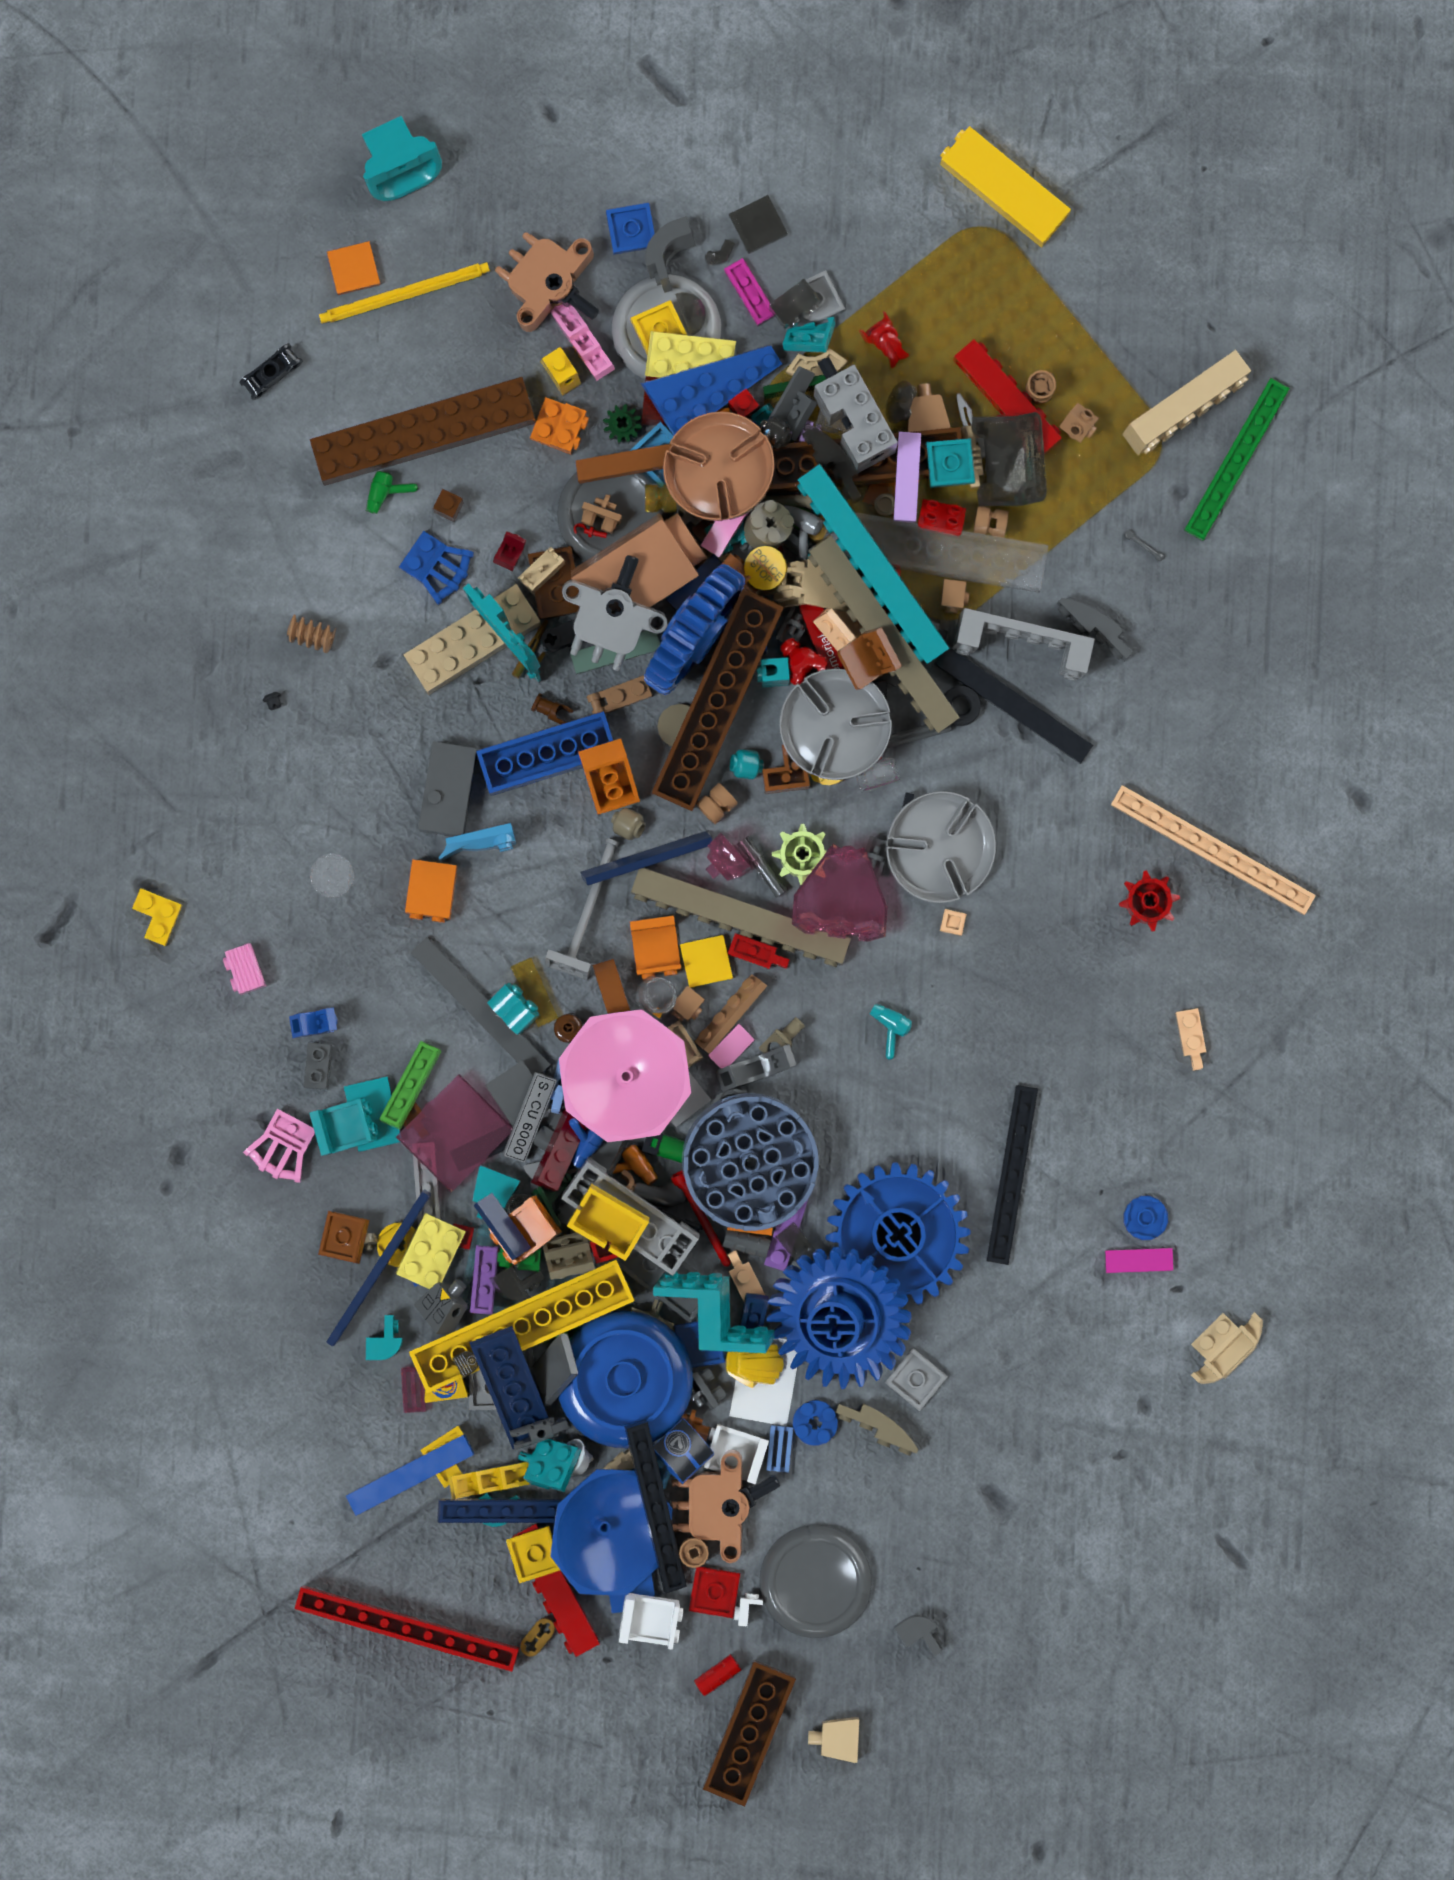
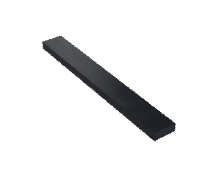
M949 647L934 663V665L966 687L971 688L978 695L1079 764L1082 763L1093 747L1090 742L961 654L956 653L952 648Z
M1016 1085L986 1258L987 1262L1009 1265L1038 1088Z
M646 1420L624 1426L663 1590L667 1594L685 1588L687 1585L649 1425Z

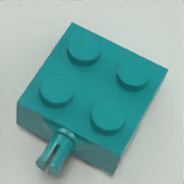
M550 1439L538 1442L533 1454L521 1451V1455L518 1456L520 1461L529 1462L524 1479L531 1485L565 1492L581 1450L578 1447Z

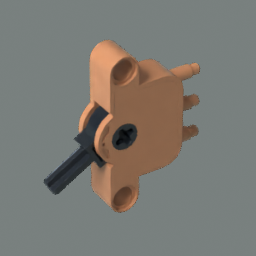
M728 1450L721 1459V1472H699L693 1479H688L683 1485L677 1479L672 1480V1486L689 1488V1501L672 1502V1509L689 1510V1524H672L673 1530L689 1532L693 1537L700 1540H720L721 1558L727 1563H734L739 1559L742 1552V1522L747 1518L750 1508L756 1505L755 1501L780 1487L779 1480L773 1475L749 1489L747 1486L742 1488V1456L736 1450ZM734 1456L738 1464L731 1467L727 1465L726 1458ZM729 1501L731 1504H736L735 1511L731 1508H726ZM733 1546L736 1548L737 1554L729 1556L726 1554L725 1548Z

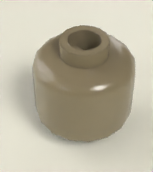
M623 808L620 812L616 811L611 819L614 833L627 840L639 838L646 827L643 815L630 808Z

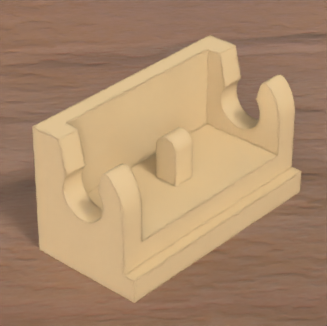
M550 547L518 579L534 594L565 565V561Z

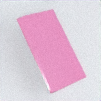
M738 1024L708 1057L722 1069L731 1065L755 1039Z

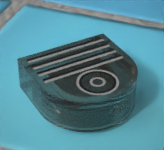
M465 1351L452 1358L462 1378L475 1372L478 1368L473 1352Z

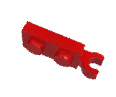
M735 933L728 951L730 956L769 970L772 964L787 969L790 959L776 955V947Z

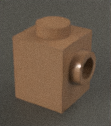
M944 579L940 609H945V613L958 614V611L963 610V606H968L969 593L965 592L966 582Z
M687 986L671 1005V1009L674 1010L671 1014L681 1022L684 1019L686 1021H689L691 1018L695 1020L702 1012L700 1006L704 1003L705 999Z

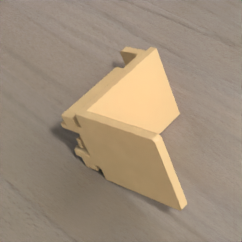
M809 559L786 563V576L779 586L771 590L758 589L756 594L762 596L774 594L773 600L778 601V604L784 606V608L807 604L827 609L832 608L842 612L849 610L846 603L840 604L833 594L836 592L832 584L828 586L821 577V574L824 573L819 566L815 568Z

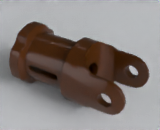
M541 693L537 695L531 711H538L548 716L549 720L561 725L566 722L556 717L557 712L561 709L570 713L574 712L570 707L558 701L553 702L544 698Z

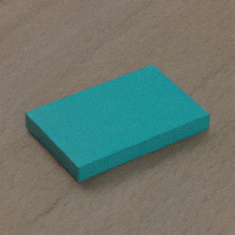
M388 1077L344 1086L347 1102L360 1097L369 1101L372 1108L370 1117L378 1129L377 1141L357 1146L358 1152L403 1142L399 1129L379 1120L392 1096Z

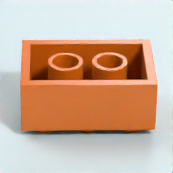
M621 738L578 752L598 815L640 802Z

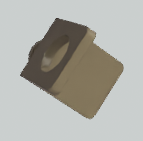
M795 1017L782 1031L776 1029L759 1047L760 1051L763 1054L767 1053V1047L771 1042H777L780 1047L788 1044L792 1047L791 1040L805 1028V1025Z

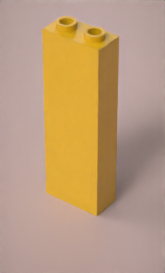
M970 126L966 131L962 129L954 138L955 144L952 147L947 146L941 153L940 165L1042 248L1070 215L1071 209Z

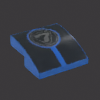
M684 1418L653 1445L655 1455L667 1466L666 1469L682 1485L714 1456V1452Z

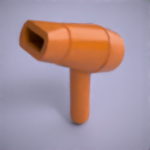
M635 1144L630 1145L623 1151L621 1156L625 1162L617 1164L613 1174H616L624 1169L626 1171L633 1170L647 1185L653 1184L658 1179L647 1157Z

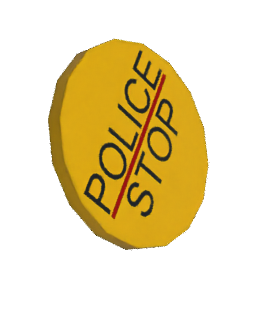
M761 546L749 553L745 560L744 571L746 576L749 575L751 577L749 583L756 589L771 590L779 586L784 580L787 565L784 556L779 550L770 546Z

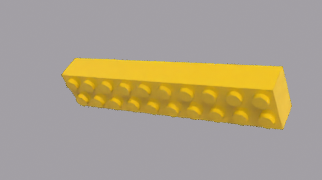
M614 1260L414 1349L409 1354L426 1393H430L480 1370L477 1361L473 1364L475 1362L474 1357L468 1359L469 1356H474L469 1342L512 1326L520 1347L524 1351L635 1300L618 1261ZM462 1354H463L464 1358L466 1359V1361H467V1359H468L469 1363L473 1364V1365L468 1364L469 1367H470V1369L472 1370V1372H470L468 1366L466 1365V1363H465V1361H464V1359H463V1357H462ZM461 1356L469 1373L466 1371L467 1374L463 1376L454 1358L459 1364L456 1357L459 1358Z

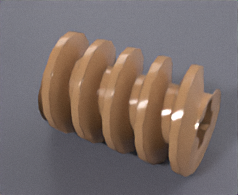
M294 614L288 627L287 637L289 636L290 643L295 642L297 639L300 646L306 641L307 648H311L314 644L317 651L323 646V652L328 653L334 641L336 628L333 632H330V625H327L322 630L321 622L316 627H313V620H310L306 625L304 617L299 622H296V615Z

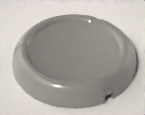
M668 274L672 291L664 293L662 285L657 286L655 278L650 279L648 277L633 285L623 295L615 309L612 320V339L618 356L622 357L623 363L629 370L645 380L651 381L659 377L645 375L647 354L630 321L631 317L671 300L687 335L721 339L722 326L716 304L700 285L685 277Z
M845 669L822 670L804 678V682L800 685L797 684L790 691L780 715L781 739L791 759L807 773L828 780L852 778L870 769L883 755L891 735L892 721L889 715L890 709L880 689L871 682L864 688L856 690Z
M944 791L927 793L907 803L893 819L887 834L886 857L888 865L897 882L913 896L928 902H952L959 900L960 896L964 894L969 895L988 876L995 859V834L988 816L977 804L969 801V798Z

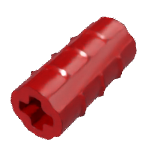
M730 1654L695 1679L694 1682L705 1697L727 1680L733 1678L742 1669Z

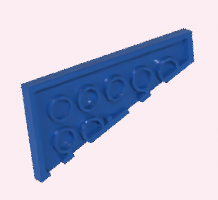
M767 345L739 355L689 368L675 374L642 382L641 385L674 436L687 422L703 414L718 411L728 401L744 389L750 388L782 365L772 346Z

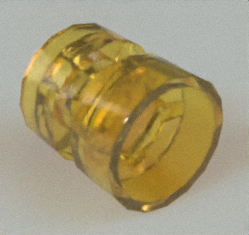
M645 484V513H658L660 509L664 513H676L677 502L671 496L666 484L662 487H659L658 484Z

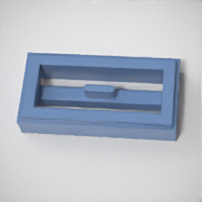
M771 1425L767 1471L789 1473L793 1427ZM775 1430H778L776 1466H771ZM784 1431H788L785 1467H780Z

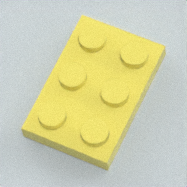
M424 1212L396 1274L428 1289H431L438 1282L442 1283L466 1231Z

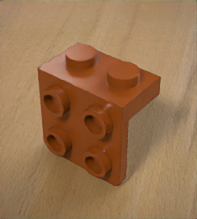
M882 627L865 631L838 650L837 653L856 690L864 688L880 675L896 671L902 667Z

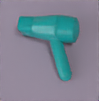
M876 1003L869 1014L888 1028L885 1056L888 1060H892L895 1054L896 1034L902 1037L907 1035L911 1030L912 1021L904 1015Z

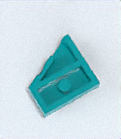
M829 317L827 318L828 322L816 326L815 322H811L804 326L787 329L782 344L783 350L826 353L836 324L835 318Z

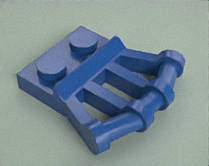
M423 531L399 568L421 582L437 605H439L448 595L454 591L457 592L460 588L458 586L460 582L467 578L470 558H473L474 552L448 547ZM448 553L462 556L460 567L443 558V554ZM438 562L456 573L451 581L433 570ZM431 575L446 585V587L436 593L427 580L428 576Z

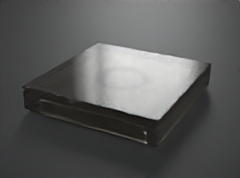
M768 195L729 214V218L748 254L788 235Z

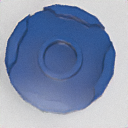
M1140 1196L1133 1199L1126 1206L1123 1213V1223L1126 1230L1133 1237L1140 1240H1152L1165 1231L1168 1224V1212L1158 1199L1151 1196Z

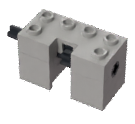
M829 357L818 362L826 380L815 385L814 399L829 426L842 418V423L846 430L852 428L842 434L840 445L856 474L895 454L898 442L855 365L838 373Z

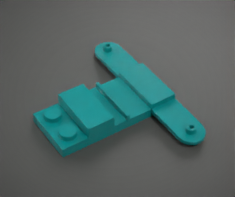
M469 583L464 586L463 590L469 602L529 671L527 673L531 680L535 678L537 682H541L539 668L541 666L534 652L523 641L525 639L520 632L516 635L511 629L505 612L490 594L485 597L478 587L473 589Z

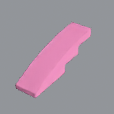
M564 305L555 306L550 312L596 381L615 370L614 365L604 353L577 310L571 305L568 307Z
M750 511L732 520L715 521L701 546L716 556L721 557Z

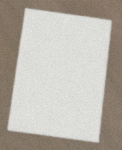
M774 1339L772 1343L777 1344L778 1350H780L786 1339ZM793 1350L781 1355L784 1363L783 1370L780 1372L779 1379H776L772 1385L757 1383L751 1388L736 1380L729 1416L787 1426L797 1368L792 1370L790 1365L797 1354L796 1351Z

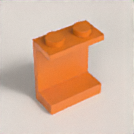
M674 916L631 921L630 928L637 976H642V979L655 978L657 973H664V976L677 975V971L681 970Z

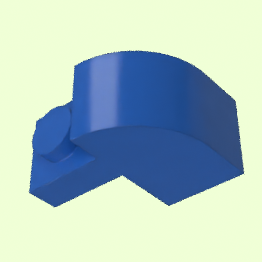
M334 1008L289 1016L292 1038L327 1034L337 1030V1016Z

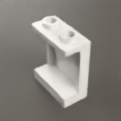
M717 1424L716 1428L712 1427L708 1440L712 1441L710 1448L714 1452V1456L704 1464V1468L721 1472V1459L725 1452L736 1450L742 1456V1480L756 1484L769 1440ZM734 1456L726 1458L727 1465L733 1467L738 1464Z
M633 1593L625 1595L619 1630V1643L628 1644V1640L667 1645L668 1649L673 1650V1644L678 1643L680 1630L676 1629L677 1621L681 1622L683 1616V1608H680L679 1600Z

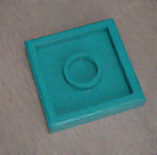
M971 438L926 443L930 488L975 484Z

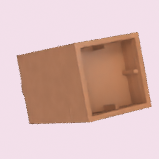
M659 513L571 570V578L604 591L607 588H611L612 582H617L626 556H634L639 561L629 586L632 588L630 596L633 602L651 607L699 576L695 565L707 557L678 513L666 521L661 513ZM615 601L614 604H609L612 612H615L616 609L620 610L618 602Z

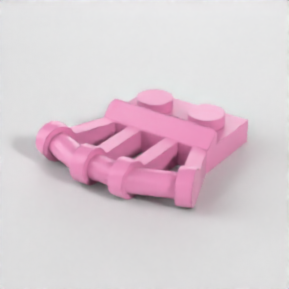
M277 1109L264 1134L243 1153L246 1156H250L259 1167L258 1170L262 1172L267 1171L273 1175V1178L290 1179L300 1183L303 1157L315 1136L314 1128ZM268 1138H271L273 1142L263 1159L256 1149ZM279 1143H281L287 1149L276 1167L269 1162ZM293 1150L296 1151V1170H283Z

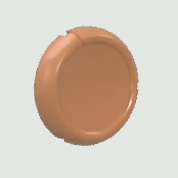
M711 412L690 420L673 436L670 441V450H666L663 465L664 479L671 496L685 511L704 520L723 521L743 516L763 500L773 480L774 455L767 436L762 434L761 429L754 422L735 413Z

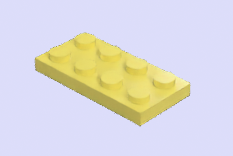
M651 331L645 375L650 377L668 376L689 368L722 360L726 357H732L735 353L736 341Z

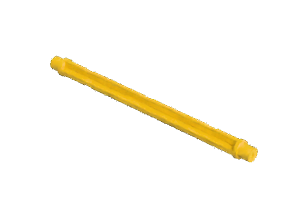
M487 262L477 263L457 271L448 272L402 288L329 309L327 312L319 314L322 324L326 322L332 323L454 285L458 282L480 277L482 274L490 272Z

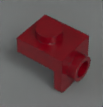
M507 531L502 544L494 556L493 563L513 572L524 551L526 540L517 534Z

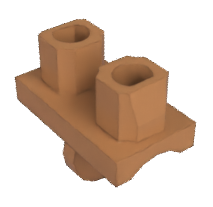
M606 494L604 500L596 497L594 501L595 504L601 507L587 502L583 503L581 522L593 527L596 516L604 519L601 530L612 534L617 524L620 525L622 515L607 510L609 508L615 511L617 504L609 502L611 495Z

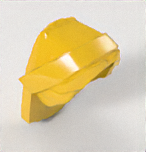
M772 1343L766 1353L727 1351L725 1365L726 1371L731 1377L753 1388L757 1383L765 1385L774 1384L775 1380L779 1379L784 1363L783 1358L778 1353V1345Z

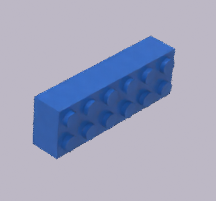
M603 711L476 752L489 794L494 796L583 768L578 752L611 742L613 738Z

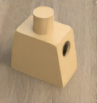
M859 1717L822 1721V1731H808V1744L821 1745L822 1756L857 1763Z

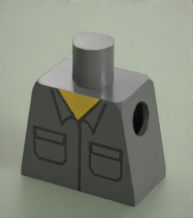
M455 1279L452 1284L436 1283L414 1304L436 1334L448 1335L454 1332L467 1309V1303L460 1296L465 1290L466 1285L458 1279Z

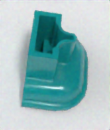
M402 116L362 134L371 158L365 163L366 172L363 174V178L370 194L377 200L392 201L408 195L431 183L442 169V159L436 143L430 142L423 136L412 137Z

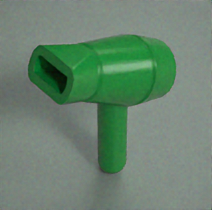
M377 471L371 482L365 511L377 514L388 494L416 492L418 485L415 483L392 485V475L385 471Z

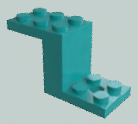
M665 1272L653 1287V1296L698 1298L699 1350L766 1353L775 1339L774 1330H768L767 1327L746 1329L745 1326H734L730 1328L729 1276H722L720 1273L700 1275L698 1272L687 1274L675 1272L672 1276Z

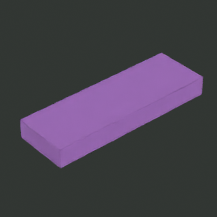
M476 1245L470 1313L493 1315L499 1247Z

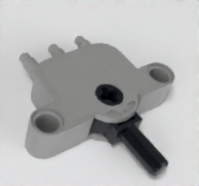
M627 555L617 582H612L611 588H607L604 591L576 580H569L564 583L562 588L564 599L579 606L573 625L576 635L570 654L576 656L583 641L594 644L596 646L591 661L598 663L605 648L617 653L612 668L619 671L626 654L634 650L642 629L653 633H662L666 629L667 619L664 613L633 602L630 596L632 588L629 586L639 561L638 558ZM569 586H576L579 589V593L574 597H570L566 594V589ZM616 601L620 610L616 609L615 612H612L609 604H614ZM657 616L663 619L662 626L658 628L651 625L652 618Z

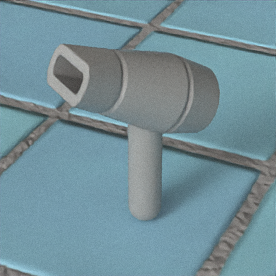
M784 505L793 517L794 525L799 528V558L805 560L808 556V534L816 536L822 529L823 520L811 512Z

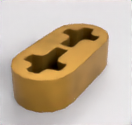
M539 1619L524 1637L520 1647L524 1655L529 1657L537 1655L555 1631V1626L551 1619ZM549 1623V1630L551 1632H544L541 1637L537 1634L541 1630L539 1624ZM536 1637L538 1641L535 1643V1648L537 1649L535 1651H526L527 1645L525 1642H532Z

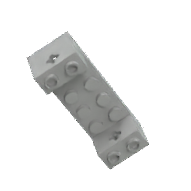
M964 608L959 614L952 649H956L958 654L969 656L970 653H974L979 648L982 631L992 635H996L999 632L1005 634L1006 638L1018 640V637L1027 639V643L1040 645L1041 642L1048 644V647L1051 649L1061 650V647L1064 648L1059 674L1064 675L1065 679L1077 681V678L1081 679L1087 674L1094 638Z
M588 1157L563 1192L561 1199L576 1209L592 1183L650 1218L649 1223L633 1249L673 1276L699 1240L700 1233L683 1221H680L678 1224L606 1174L607 1169Z

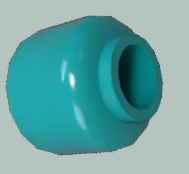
M740 749L731 755L729 767L730 771L737 778L755 779L758 773H762L764 761L760 759L758 752Z

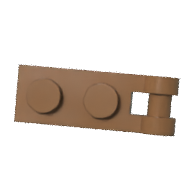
M644 676L606 690L590 694L586 698L593 707L592 714L594 715L603 711L605 714L651 698L652 694L649 686L644 681ZM606 698L608 705L602 707L599 700Z

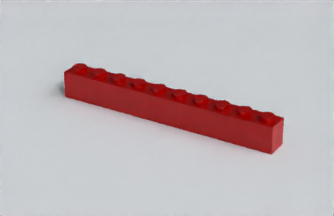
M304 1585L300 1587L294 1608L511 1672L514 1669L519 1647Z

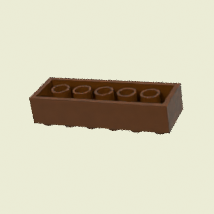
M753 1660L703 1784V1790L745 1807L795 1683L796 1676Z

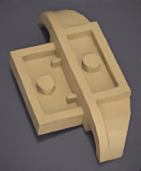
M1254 1312L1248 1323L1238 1328L1222 1313L1191 1344L1206 1359L1205 1365L1199 1371L1193 1372L1191 1376L1200 1384L1217 1382L1223 1378L1226 1379L1257 1348L1256 1346L1262 1333L1263 1320Z

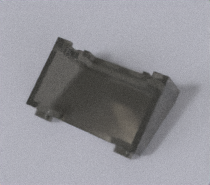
M1036 412L972 417V432L975 437L984 438L987 482L982 483L977 490L979 506H1023L1043 501L1047 494L1040 415Z

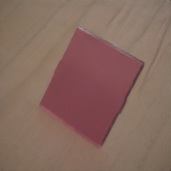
M458 1074L433 1100L425 1104L422 1111L396 1138L452 1192L477 1166L485 1162L488 1155L512 1132L513 1127Z

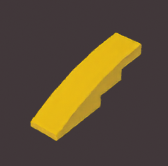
M529 1462L450 1476L448 1479L452 1499L529 1485L530 1483L524 1479Z

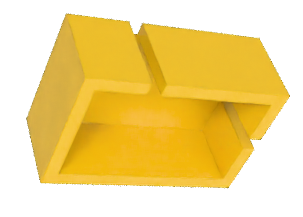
M591 1183L580 1205L577 1206L568 1221L567 1227L605 1248L607 1241L611 1242L608 1251L626 1261L648 1225L650 1218Z

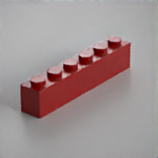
M973 339L954 356L953 361L1041 459L1060 443L1062 439L1060 430L1054 424L1050 425L1046 421V414L1039 407L1036 409L1031 404L1032 399L1025 391L1021 392L1016 387V380L1010 374L1006 375L1001 370L1003 366L996 358L992 359L987 354L988 349L982 342L977 343Z
M535 1523L529 1526L528 1528L516 1533L512 1537H516L540 1528L538 1524ZM562 1571L535 1578L532 1584L537 1594L542 1592L546 1600L542 1603L548 1614L553 1613L556 1619L553 1624L559 1634H564L567 1640L564 1642V1645L569 1654L574 1653L575 1657L598 1646L600 1641Z

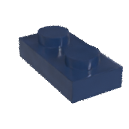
M746 1293L739 1326H745L746 1329L763 1327L769 1300L767 1295Z

